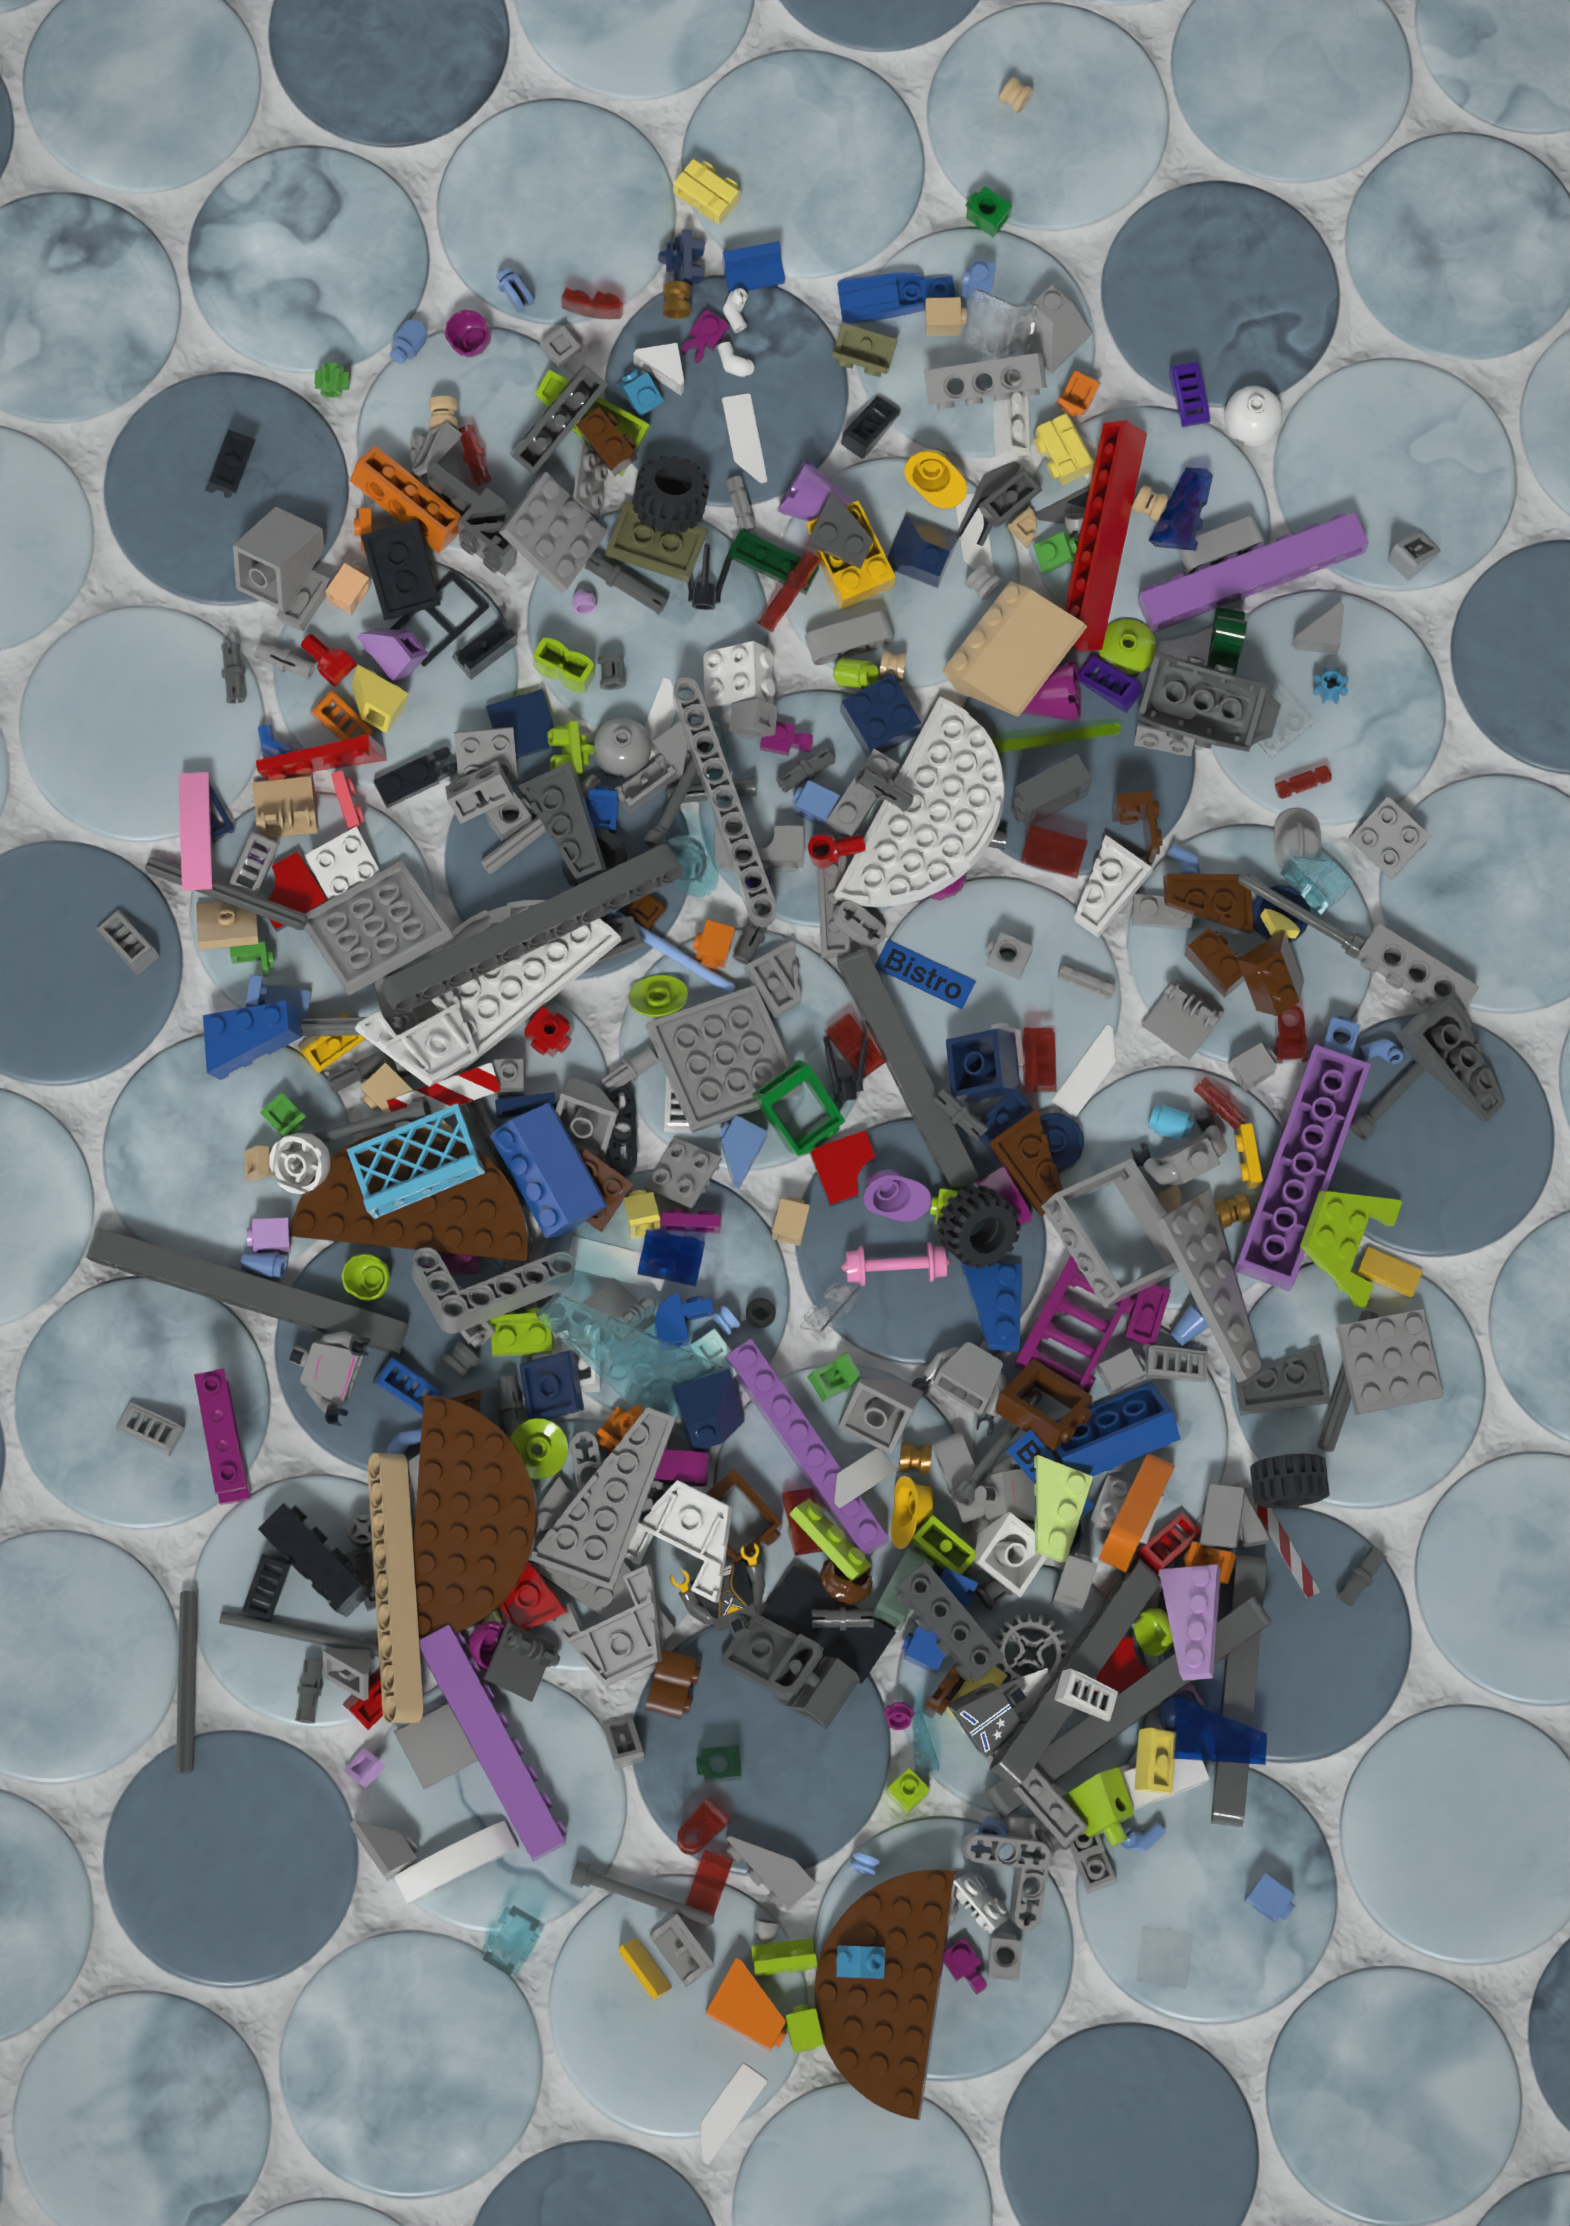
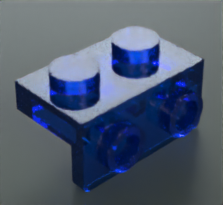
M646 1230L637 1274L696 1287L705 1242L693 1236L681 1237L671 1235L664 1230Z

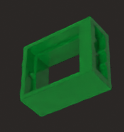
M797 1060L751 1094L787 1150L796 1156L806 1155L813 1151L817 1142L824 1137L828 1138L836 1134L840 1129L839 1126L846 1122L809 1064L801 1060ZM805 1081L826 1113V1116L793 1139L771 1105Z

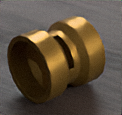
M682 281L665 283L663 285V296L666 298V302L663 303V315L672 319L689 317L691 315V304L688 302V298L691 297V285Z
M1244 1193L1236 1194L1232 1199L1228 1200L1224 1198L1214 1200L1221 1229L1231 1227L1235 1222L1242 1224L1251 1222V1211Z
M901 1442L899 1472L908 1473L916 1467L920 1474L929 1475L932 1444H922L919 1446V1449H916L917 1446H913L911 1442Z

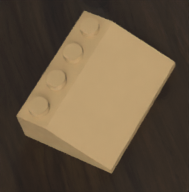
M1010 581L943 668L942 672L956 691L1019 717L1087 626L1035 591Z

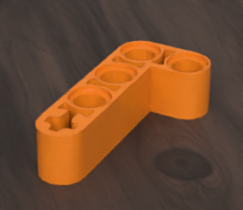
M1147 1453L1108 1534L1098 1560L1121 1571H1127L1173 1473L1175 1464Z

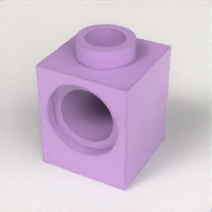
M288 1217L252 1219V1228H247L246 1234L247 1246H253L254 1253H291Z

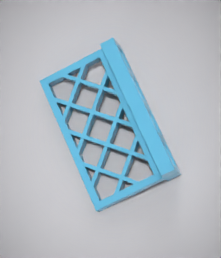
M458 1103L347 1149L364 1197L363 1201L366 1210L374 1219L486 1173L482 1162L479 1160ZM453 1114L456 1115L458 1124L453 1134L439 1129L444 1118ZM422 1127L432 1130L425 1145L412 1140L416 1130ZM460 1131L462 1132L464 1138L459 1137ZM437 1133L451 1138L444 1153L431 1148ZM395 1138L404 1142L397 1157L384 1152L388 1142ZM456 1140L466 1144L469 1151L468 1155L459 1159L449 1156ZM409 1145L423 1149L416 1165L403 1160ZM367 1150L376 1153L370 1168L360 1165L356 1155ZM428 1152L442 1157L437 1168L432 1170L422 1167ZM382 1156L395 1161L388 1176L375 1171ZM400 1164L414 1169L410 1178L403 1182L394 1179ZM362 1171L367 1172L365 1178ZM373 1175L386 1180L381 1191L370 1194L368 1184Z

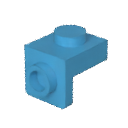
M631 369L621 376L622 380L616 383L617 388L624 392L634 412L639 417L664 402L647 371Z
M838 1946L836 1977L883 1979L885 1948Z

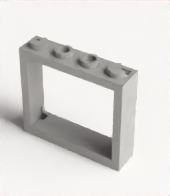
M1132 1158L1055 1193L1041 1206L1047 1219L1054 1226L1063 1244L1069 1250L1079 1270L1084 1274L1104 1308L1180 1272L1155 1224V1221L1167 1213ZM1112 1183L1120 1191L1166 1265L1121 1288L1068 1206L1069 1203Z

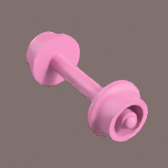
M927 1242V1256L864 1260L863 1246H859L857 1250L845 1252L846 1263H843L841 1268L846 1272L847 1282L860 1283L861 1286H865V1272L928 1268L929 1282H934L935 1278L947 1277V1266L951 1260L949 1257H946L945 1246H935L931 1242Z

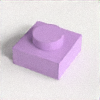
M363 1748L343 1771L366 1789L386 1766L376 1756Z

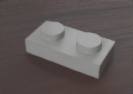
M311 570L288 607L284 611L279 610L276 615L278 619L298 630L304 631L325 599V591L332 580Z
M1134 894L1132 926L1191 930L1193 915L1166 906L1164 896Z

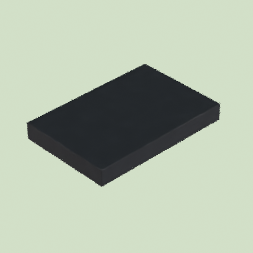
M418 520L360 535L384 621L441 605Z

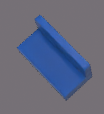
M779 241L722 252V265L729 293L736 288L751 291L785 283Z

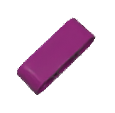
M665 1449L654 1481L673 1485L678 1480L689 1486H707L710 1455L702 1452Z

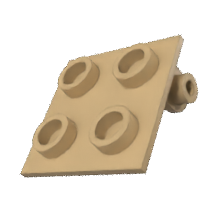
M311 776L252 783L256 827L260 835L267 838H279L317 833Z

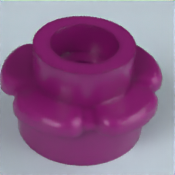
M895 1702L891 1706H887L884 1710L887 1725L894 1730L908 1728L912 1717H914V1710L903 1702Z

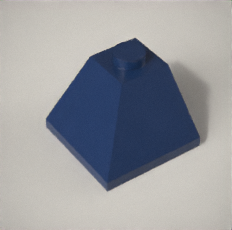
M906 514L887 560L893 571L938 588L960 535Z
M728 1366L671 1386L686 1439L694 1452L724 1443L745 1422Z

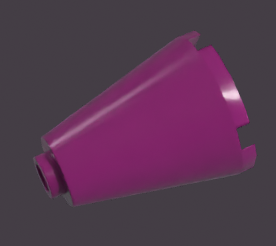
M1076 662L1057 666L1022 714L1079 721V718H1081V689H1078L1077 680H1080Z

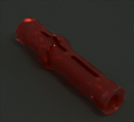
M806 550L794 570L788 572V579L757 623L773 633L775 627L803 587L806 588L808 586V579L819 563L822 562V559L811 551Z

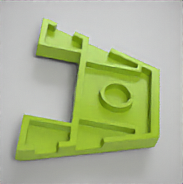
M1319 1191L1300 1247L1323 1272H1327L1336 1282L1335 1286L1352 1299L1351 1303L1354 1307L1366 1309L1374 1284L1352 1273L1351 1269L1369 1217L1385 1226H1394L1402 1201Z

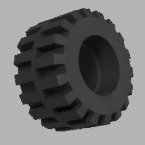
M665 455L660 456L658 460L655 458L650 459L648 464L644 463L641 466V470L637 474L632 499L634 513L638 514L637 518L641 522H646V526L649 528L655 527L657 531L662 533L663 531H669V534H676V531L681 533L688 531V527L693 529L697 526V522H701L709 493V481L706 480L707 475L704 471H699L700 467L696 463L692 465L690 460L686 458L681 460L678 459V456L672 455V458H667Z
M974 1185L968 1186L967 1191L961 1189L957 1191L955 1198L951 1196L947 1200L949 1204L947 1207L943 1206L940 1211L943 1215L938 1218L937 1224L940 1228L937 1229L938 1236L942 1238L940 1240L941 1243L962 1263L971 1268L975 1266L978 1269L984 1268L985 1264L991 1267L995 1265L996 1260H1004L1006 1258L1005 1254L1008 1251L1012 1252L1014 1249L1012 1246L1013 1242H1018L1019 1235L1016 1232L1021 1230V1224L1017 1221L1019 1216L1014 1210L1015 1208L995 1190L988 1189L982 1185L978 1188ZM987 1218L983 1228L978 1233L971 1236V1232L975 1225L979 1221Z
M1309 1453L1287 1454L1265 1458L1250 1466L1255 1505L1265 1508L1296 1507L1322 1501L1330 1495L1326 1459L1323 1456Z

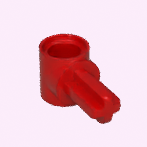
M309 634L301 642V648L318 662V672L334 687H337L357 666L355 661L339 647L329 649L313 634Z
M820 834L812 837L808 843L810 860L818 868L830 867L833 863L839 862V857L866 851L865 840L862 835L835 840L834 836ZM820 846H826L830 849L829 853L823 857L814 854L815 850Z

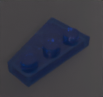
M1185 468L1167 502L1162 516L1155 525L1148 540L1155 547L1197 550L1198 542L1195 540L1197 530L1202 528L1203 520L1200 518V514L1208 501L1213 479L1212 473L1203 468Z
M1176 1697L1172 1759L1266 1765L1267 1733Z

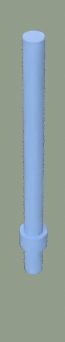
M617 909L601 918L612 919L626 916L618 912ZM635 922L644 942L727 994L735 991L737 985L710 968L701 965L694 958Z

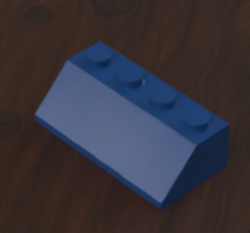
M552 1103L544 1104L511 1119L489 1135L545 1238L566 1235L608 1206Z
M1149 1381L1090 1406L1092 1415L1084 1426L1079 1424L1071 1440L1068 1443L1062 1442L1055 1451L1051 1449V1452L1058 1463L1090 1476H1095L1102 1472L1110 1471L1128 1461L1138 1459L1154 1450L1167 1447L1181 1438L1172 1409L1153 1382Z

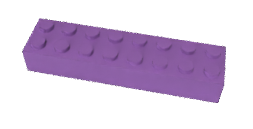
M1314 1045L1234 1272L1291 1291L1305 1255L1304 1250L1300 1247L1319 1191H1327L1371 1064L1319 1045Z

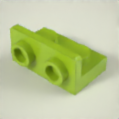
M542 1308L527 1309L526 1313L514 1314L513 1310L490 1320V1324L496 1330L491 1336L492 1357L553 1354L550 1312H544Z
M811 1938L753 1945L751 1948L755 1977L817 1969V1959Z

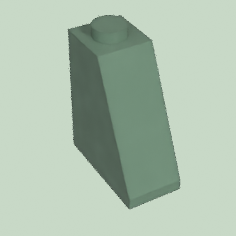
M907 1548L875 1608L873 1618L901 1631L911 1608L905 1609L895 1597L898 1592L894 1587L924 1562H927L933 1569L935 1562L930 1560V1556L925 1551L918 1548L912 1551Z

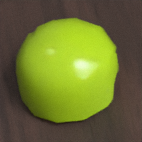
M370 1254L353 1256L344 1265L341 1275L345 1290L365 1301L381 1298L389 1289L391 1280L387 1264L380 1258Z
M1150 1608L1140 1613L1141 1618L1134 1623L1133 1628L1141 1649L1151 1657L1160 1656L1172 1649L1174 1643L1167 1612L1161 1608Z

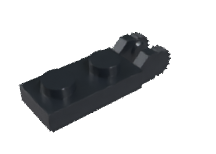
M444 747L436 750L428 756H422L373 780V784L386 809L440 784L439 781L455 774L458 771L456 762L450 763L436 772L432 767L433 764L451 755L449 748Z

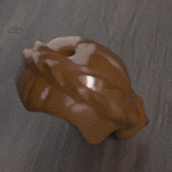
M829 1557L828 1560L824 1561L820 1572L821 1582L825 1591L831 1597L837 1598L838 1601L845 1602L846 1604H857L871 1595L873 1588L872 1576L870 1575L871 1567L865 1573L850 1581Z

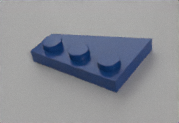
M961 1262V1268L978 1313V1320L988 1350L1019 1351L1022 1264L995 1263L991 1267L985 1264L984 1268L978 1269L975 1266L971 1268Z

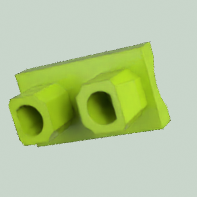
M569 721L564 726L550 729L547 733L549 746L562 747V755H553L551 757L550 769L553 770L570 762L574 765L577 775L582 774V766L589 765V756L594 755L595 749L594 745L587 743L586 735L579 736L578 721Z

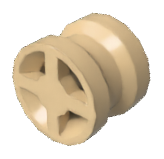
M1012 77L1002 90L999 101L1003 104H1010L1012 109L1019 113L1028 103L1034 89L1029 86L1024 87L1020 84L1019 79Z
M883 650L879 679L893 674L897 682H902L906 653L894 655L890 651Z

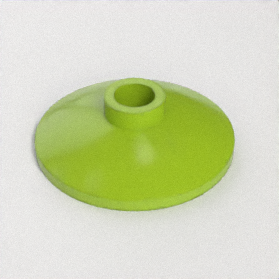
M1121 619L1107 626L1103 649L1098 650L1102 661L1131 676L1145 671L1152 664L1157 644L1153 633L1146 625L1133 619ZM1130 640L1134 646L1127 648L1123 645V642Z
M655 975L638 981L631 988L628 999L631 1008L635 1012L647 1017H663L677 1012L686 1004L688 990L686 985L678 978L668 975Z
M531 1419L525 1421L513 1431L510 1437L525 1460L531 1479H546L555 1475L562 1469L567 1460V1438L561 1428L549 1420ZM533 1444L540 1445L541 1453L539 1455L532 1453L531 1447Z

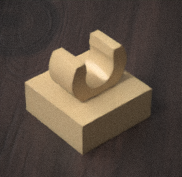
M257 1145L244 1151L245 1181L256 1182L265 1177L275 1175V1172L271 1173L269 1168V1146Z

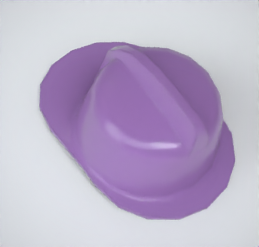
M885 1169L874 1175H868V1185L863 1200L864 1205L869 1211L896 1221L909 1222L924 1216L929 1210L931 1204L930 1192L926 1186L918 1181L906 1178L892 1169Z

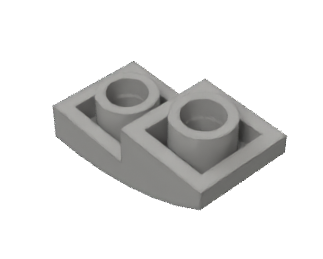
M1083 1832L1070 1843L1071 1854L1087 1893L1116 1883V1876L1104 1852V1845L1099 1835L1088 1837Z

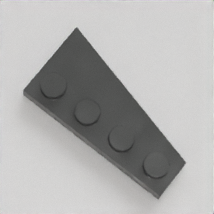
M568 762L518 785L521 792L529 800L534 813L545 826L544 829L555 842L560 855L577 881L583 882L607 871L573 764Z

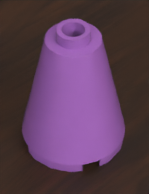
M805 460L796 472V477L792 484H789L778 506V511L784 515L809 522L820 517L830 493L835 494L844 506L854 501L812 463Z

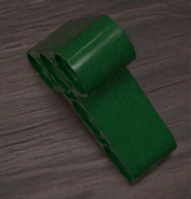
M1216 607L1207 666L1215 668L1216 664H1221L1233 668V674L1237 673L1238 660L1243 648L1247 628L1245 612Z

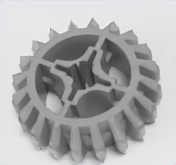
M1027 1613L1026 1622L1023 1623L1020 1615L1017 1614L1014 1616L1015 1626L1008 1620L1004 1621L1003 1625L1007 1632L999 1628L996 1629L995 1634L1001 1641L997 1639L991 1640L1004 1656L1005 1646L1010 1638L1013 1639L1018 1650V1656L1010 1664L1004 1658L995 1665V1667L1001 1668L1002 1672L1007 1675L1008 1681L1006 1683L1021 1678L1022 1676L1016 1674L1015 1671L1023 1667H1029L1034 1672L1045 1669L1041 1653L1050 1645H1052L1055 1654L1054 1665L1048 1671L1051 1677L1062 1661V1658L1069 1651L1061 1649L1069 1644V1639L1058 1640V1637L1063 1634L1064 1630L1062 1628L1057 1629L1055 1632L1051 1630L1055 1624L1054 1620L1051 1619L1047 1626L1042 1624L1044 1615L1040 1614L1037 1622H1032V1613ZM1034 1631L1042 1634L1045 1638L1032 1642L1025 1638L1024 1635L1021 1636L1019 1632ZM1040 1647L1035 1654L1034 1661L1030 1659L1029 1661L1026 1659L1021 1661L1025 1653L1024 1648H1029L1030 1651L1031 1648L1036 1650Z

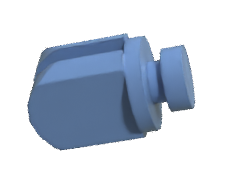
M508 267L497 274L496 278L500 282L498 289L501 292H505L518 312L523 311L524 306L513 288L516 289L527 306L534 304V300L521 281L522 277L519 273H514Z
M407 320L394 336L391 343L393 349L390 352V357L395 362L404 364L407 359H413L426 343V328L420 321Z

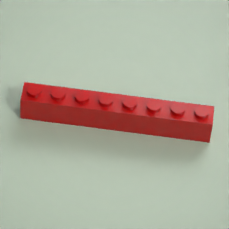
M1126 420L1103 423L1064 611L1087 626L1072 646V648L1079 652L1103 649L1147 438L1146 432Z

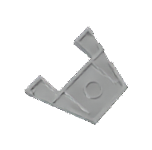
M650 1564L623 1576L634 1601V1607L584 1630L573 1604L566 1603L564 1607L569 1613L549 1621L550 1624H554L562 1633L561 1636L564 1640L570 1643L581 1655L580 1658L604 1686L617 1683L662 1661L653 1572Z

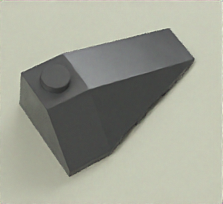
M1448 994L1416 1015L1396 1038L1424 1069L1485 1123L1490 1120L1505 1101L1492 1070L1487 1068L1481 1052H1483V1048L1480 1042H1476L1470 1027L1473 1024L1469 1015L1452 994Z

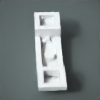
M501 1821L434 1853L395 1875L394 1878L408 1905L434 1892L440 1886L518 1849V1846L506 1822Z

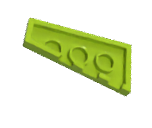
M548 370L535 393L536 398L548 408L569 380ZM598 397L577 423L598 407L603 413L609 411L619 423L615 427L622 436L627 433L637 447L633 449L636 453L651 427L650 424ZM575 425L572 431L591 448ZM625 468L623 471L619 473L621 477L623 476L627 468Z

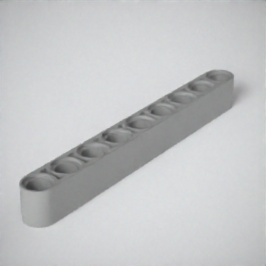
M680 678L673 687L675 709L749 918L754 925L767 927L773 923L776 916V902L700 687L693 678ZM687 689L692 691L694 695L689 699H684L679 696V692ZM693 716H697L704 722L699 726H694L688 720ZM702 743H708L713 749L708 753H703L697 747ZM711 770H718L723 776L713 780L707 776V773ZM721 797H727L731 799L732 803L727 807H722L716 801ZM730 824H737L742 830L737 834H731L726 830V827ZM740 851H746L752 857L747 861H740L735 855ZM750 878H756L761 882V885L757 888H749L745 882ZM765 905L771 912L761 916L755 912V908Z

